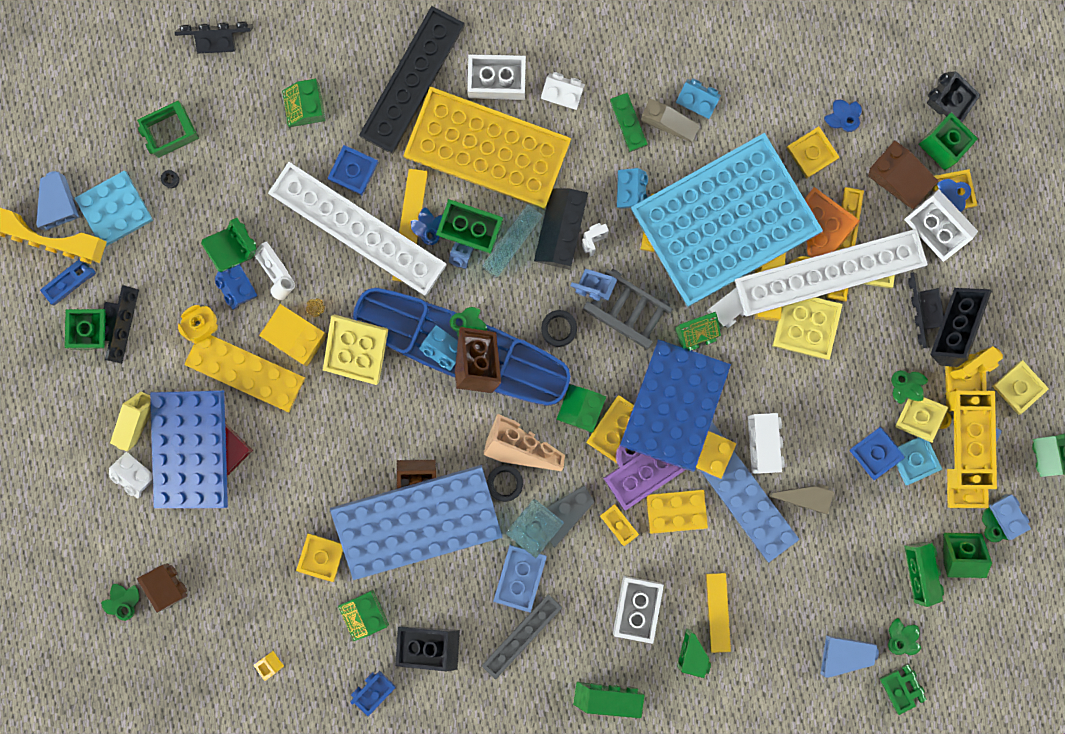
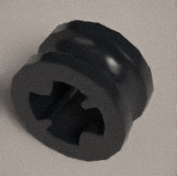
M172 170L164 171L160 178L162 184L171 189L177 187L180 182L178 174ZM169 175L175 177L172 179V183H169L168 181L166 183V180H168Z

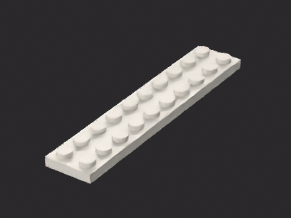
M288 162L268 192L269 195L424 296H427L447 265L290 162Z
M914 229L737 278L735 282L745 316L747 317L921 268L928 264L918 231Z

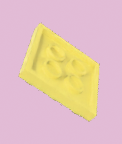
M814 297L782 306L781 319L778 320L772 346L830 360L843 304Z
M332 315L323 371L377 385L380 381L388 329Z

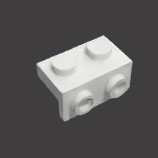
M557 72L549 73L541 99L577 110L585 84L576 78H564V75Z
M595 224L590 227V231L584 233L581 245L584 252L589 253L590 257L594 255L596 250L593 243L607 238L609 230L606 224Z
M127 452L110 466V479L114 483L122 485L130 496L134 495L136 498H139L142 491L153 482V473Z

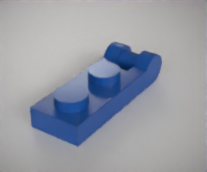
M79 259L40 289V291L50 304L55 306L87 279L92 278L96 274L95 270L87 265L88 263L82 262ZM79 269L83 271L81 275L77 273Z

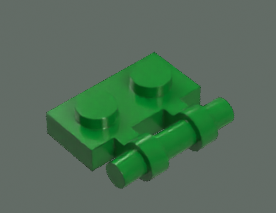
M909 664L902 666L904 671L902 676L898 670H894L879 678L898 715L916 707L913 701L914 698L917 697L920 703L927 700L924 695L925 691L919 685L916 679L917 675ZM908 681L910 682L913 688L910 692L908 691L905 683Z

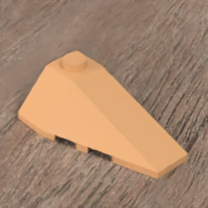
M497 414L486 441L485 456L505 463L557 471L563 470L565 460L563 453L547 442L540 443L534 438V433L531 431L528 434L519 428L521 424L515 420Z

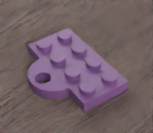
M619 445L616 451L618 468L603 477L623 510L626 511L686 469L635 451L632 454H627L625 448Z

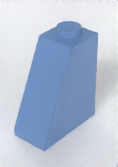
M53 171L40 178L37 227L46 231L80 218L66 177L60 172Z
M826 635L821 675L829 678L873 666L879 656L877 645L870 642Z

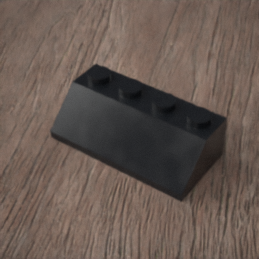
M553 188L547 203L534 262L571 270L588 192L570 188Z
M954 288L930 353L940 366L959 367L968 360L992 292L990 289Z

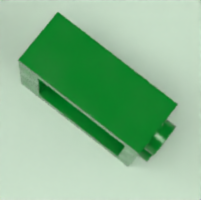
M179 100L137 120L140 125L137 127L138 131L148 142L145 144L147 150L158 158L199 139L183 104ZM177 114L186 135L158 147L149 127Z

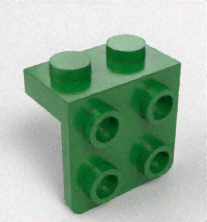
M237 217L230 220L227 229L203 238L201 241V245L219 272H224L252 259L257 250L255 241L252 238L250 239L245 225L242 222L240 223Z

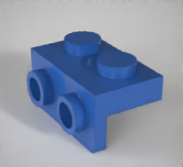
M240 264L224 272L218 271L215 276L216 286L222 290L225 302L231 306L232 310L237 309L240 304L257 297Z
M380 670L376 674L372 672L365 679L367 684L362 689L358 687L351 694L353 699L350 703L352 705L355 704L367 716L396 688Z

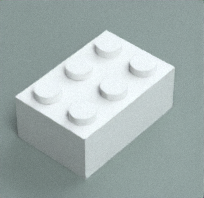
M468 55V98L525 100L526 56Z
M939 189L904 219L913 230L917 229L919 236L943 262L971 241L978 232Z
M778 413L748 416L752 473L782 472L785 462L780 448H783V438L779 436V429L782 428L781 417H778Z
M623 576L613 629L615 637L653 644L664 586L662 583Z

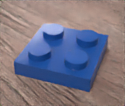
M343 145L327 179L363 196L379 162L370 156Z
M881 426L849 450L873 480H876L906 457Z

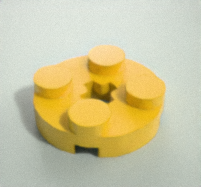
M194 305L189 307L181 315V323H178L180 334L194 344L205 340L218 329L216 315L208 306ZM199 320L200 324L198 326H195L196 321Z

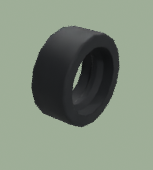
M555 310L547 314L543 319L541 332L547 343L555 347H563L573 341L578 327L572 314L564 310ZM558 317L566 319L571 328L569 335L561 340L554 339L548 332V324L551 320Z
M508 465L496 467L488 475L487 485L489 492L498 501L507 502L514 500L519 496L523 488V478L520 472ZM501 472L511 473L517 482L516 489L508 495L500 494L494 488V479Z

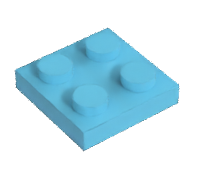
M917 437L898 446L906 456L896 464L905 485H910L942 470L929 441Z

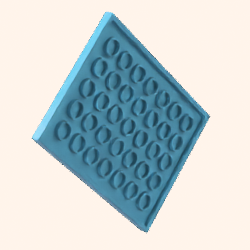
M765 133L631 207L634 216L687 307L823 232Z

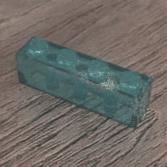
M527 204L481 268L497 279L543 215Z

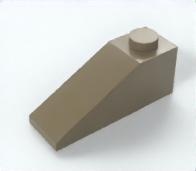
M650 98L641 118V122L691 143L700 126L671 107Z
M818 483L817 486L771 492L768 497L828 514L834 492L829 490V486Z

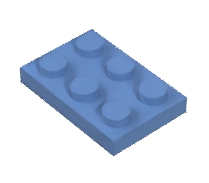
M510 545L493 602L531 613L547 556Z

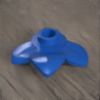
M835 100L833 103L834 113L824 117L825 122L832 128H843L846 132H853L860 125L859 117L862 113V108L857 101L849 105L844 100Z
M944 179L937 183L941 192L962 212L966 206L965 200L971 195L970 186L965 182L956 183L951 179ZM959 188L965 189L963 195H958L957 191Z
M426 207L423 208L419 213L418 220L411 221L413 233L420 236L426 245L436 244L439 240V236H436L443 215L434 218ZM427 233H431V239H428Z

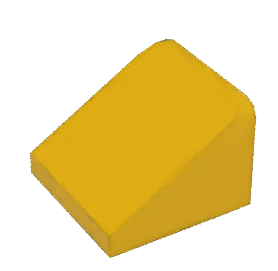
M272 651L254 664V667L264 681H266L282 669L284 665L274 651Z

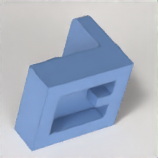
M455 242L450 252L449 263L466 269L474 248Z

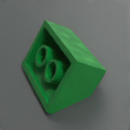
M448 199L436 236L491 254L503 225V217Z
M931 542L904 545L914 603L930 607L943 602L944 588L939 580L941 571L939 565L936 564V547Z

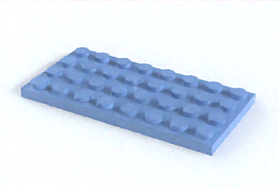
M482 465L330 508L353 580L503 538Z

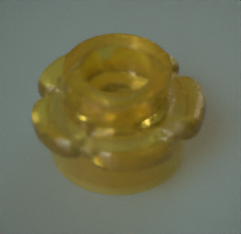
M316 298L310 299L307 302L306 312L313 317H318L324 312L325 306L322 300Z

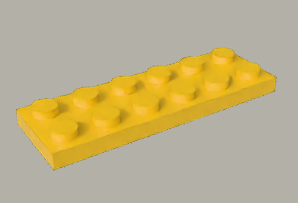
M212 335L193 345L184 364L286 412H290L305 380L303 376Z

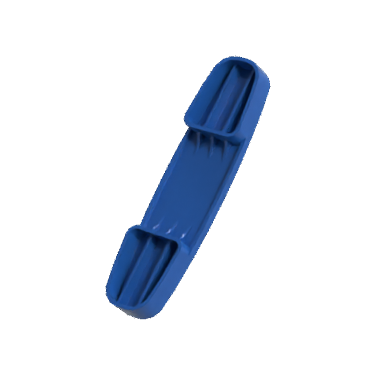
M371 288L362 293L354 308V320L387 328V347L455 378L456 364L449 371L441 367L432 358L424 355L419 348L436 325L458 340L457 332L450 326V319L456 312L395 291ZM462 319L456 320L458 326L463 325ZM486 325L487 331L496 332L501 383L494 392L544 406L555 405L561 401L567 391L571 377L566 364L524 340Z

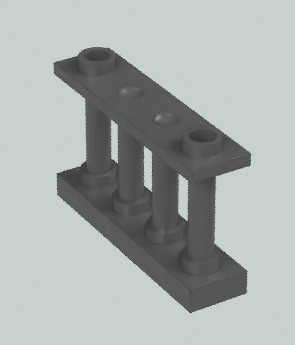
M607 269L605 275L616 278V282L625 287L611 311L606 313L601 310V304L604 299H600V301L595 300L591 303L587 301L583 310L643 348L648 349L653 342L650 340L649 335L663 313L670 314L673 309L670 308V304L663 299L659 301L623 279L620 272L614 269L611 271ZM631 292L640 296L641 299L627 322L624 321L622 323L617 320V314ZM647 302L656 306L657 310L644 331L638 333L633 330V325Z

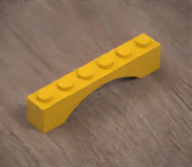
M0 208V237L5 238L6 235H9L11 240L16 242L29 241L28 245L40 248V245L46 247V251L57 254V251H61L63 256L71 259L77 256L80 257V261L92 264V261L100 263L106 241L82 232L65 238L42 237L26 224L21 215Z

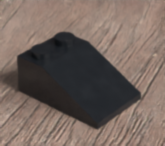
M399 626L395 666L444 672L458 670L460 630Z

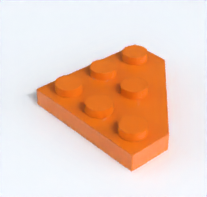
M813 187L806 196L805 201L823 232L807 240V253L811 258L837 251L860 223L859 219Z

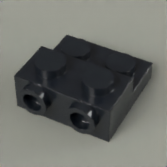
M957 71L944 73L938 79L939 85L937 88L929 92L927 104L938 114L947 116L952 112L963 122L980 97V94Z

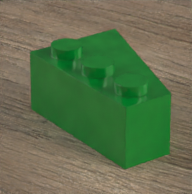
M577 681L573 705L587 714L642 718L645 695L639 692L636 687L627 686L626 689H623L617 685L604 686L598 683Z

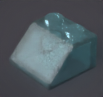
M533 499L506 532V535L537 558L564 522L537 500Z

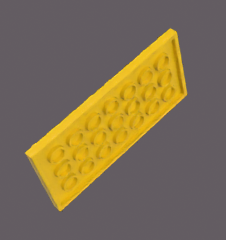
M430 87L403 157L545 210L569 148L571 138Z

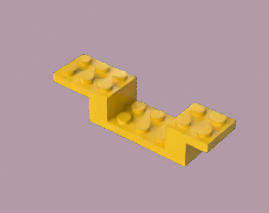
M945 366L947 412H954L955 469H947L948 508H989L988 489H997L995 391H987L986 372L983 374L981 372L975 373L963 379L961 377L953 379L950 372L956 367Z

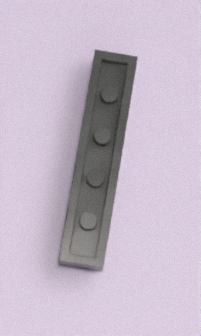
M547 594L482 664V667L496 680L562 609V606Z

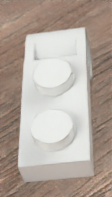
M264 242L257 248L254 256L274 283L271 288L273 297L278 300H284L295 288V283L274 250L267 242Z

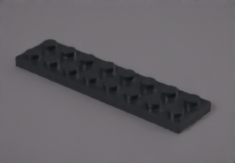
M434 6L430 7L359 134L362 139L393 155L465 26L464 22Z

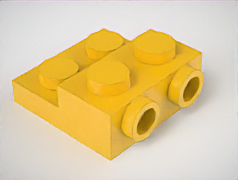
M994 346L979 350L968 358L966 362L952 370L950 375L953 379L959 377L963 379L975 373L981 372L983 374L987 371L990 372L999 366L998 362L1003 359V354Z

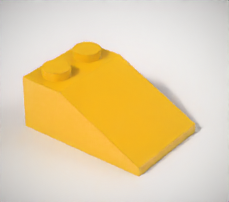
M280 304L259 336L301 364L308 366L328 334Z

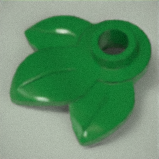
M468 307L462 313L454 314L450 319V326L457 332L458 337L460 327L484 331L488 329L485 322L478 318L480 309L476 307ZM457 319H462V326L456 324Z
M902 370L896 371L892 375L891 382L894 386L892 394L899 404L904 403L907 398L913 401H923L924 392L921 386L928 382L926 376L919 372L907 373ZM898 377H903L905 382H900Z
M986 508L982 515V522L986 527L984 531L986 539L993 543L1000 542L1002 539L1008 540L991 508ZM994 529H995L996 532H997V536L994 535V533H993V530H994Z
M112 584L110 599L101 602L103 610L109 615H116L122 621L131 619L135 614L134 606L138 603L140 597L138 588L133 585L126 590L122 585ZM124 607L128 608L127 614H124L122 611Z
M896 618L889 627L891 637L888 642L889 650L895 655L905 653L911 656L917 654L921 650V646L916 642L920 635L919 627L917 625L904 627L901 620ZM897 642L900 643V649L897 647Z

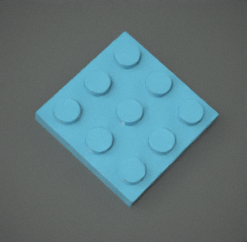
M125 170L75 197L95 237L106 241V246L153 221Z

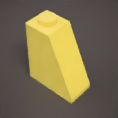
M139 392L122 404L110 442L118 449L129 451L137 444L151 415L150 395Z

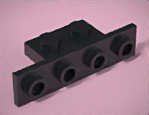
M242 21L237 22L236 25H229L226 22L218 23L217 26H210V24H199L198 27L181 25L174 33L175 36L194 35L197 54L235 52L233 33L251 32L253 24H247V22Z
M912 272L910 273L911 278H908V284L914 293V296L911 297L913 308H916L917 315L914 316L916 327L919 326L920 328L918 342L924 349H928L930 346L927 329L940 327L944 318L940 288L920 291L917 273Z
M122 285L118 304L104 303L105 341H109L105 357L107 361L123 363L139 289Z

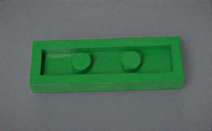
M628 92L611 98L610 103L629 152L646 147L648 144Z

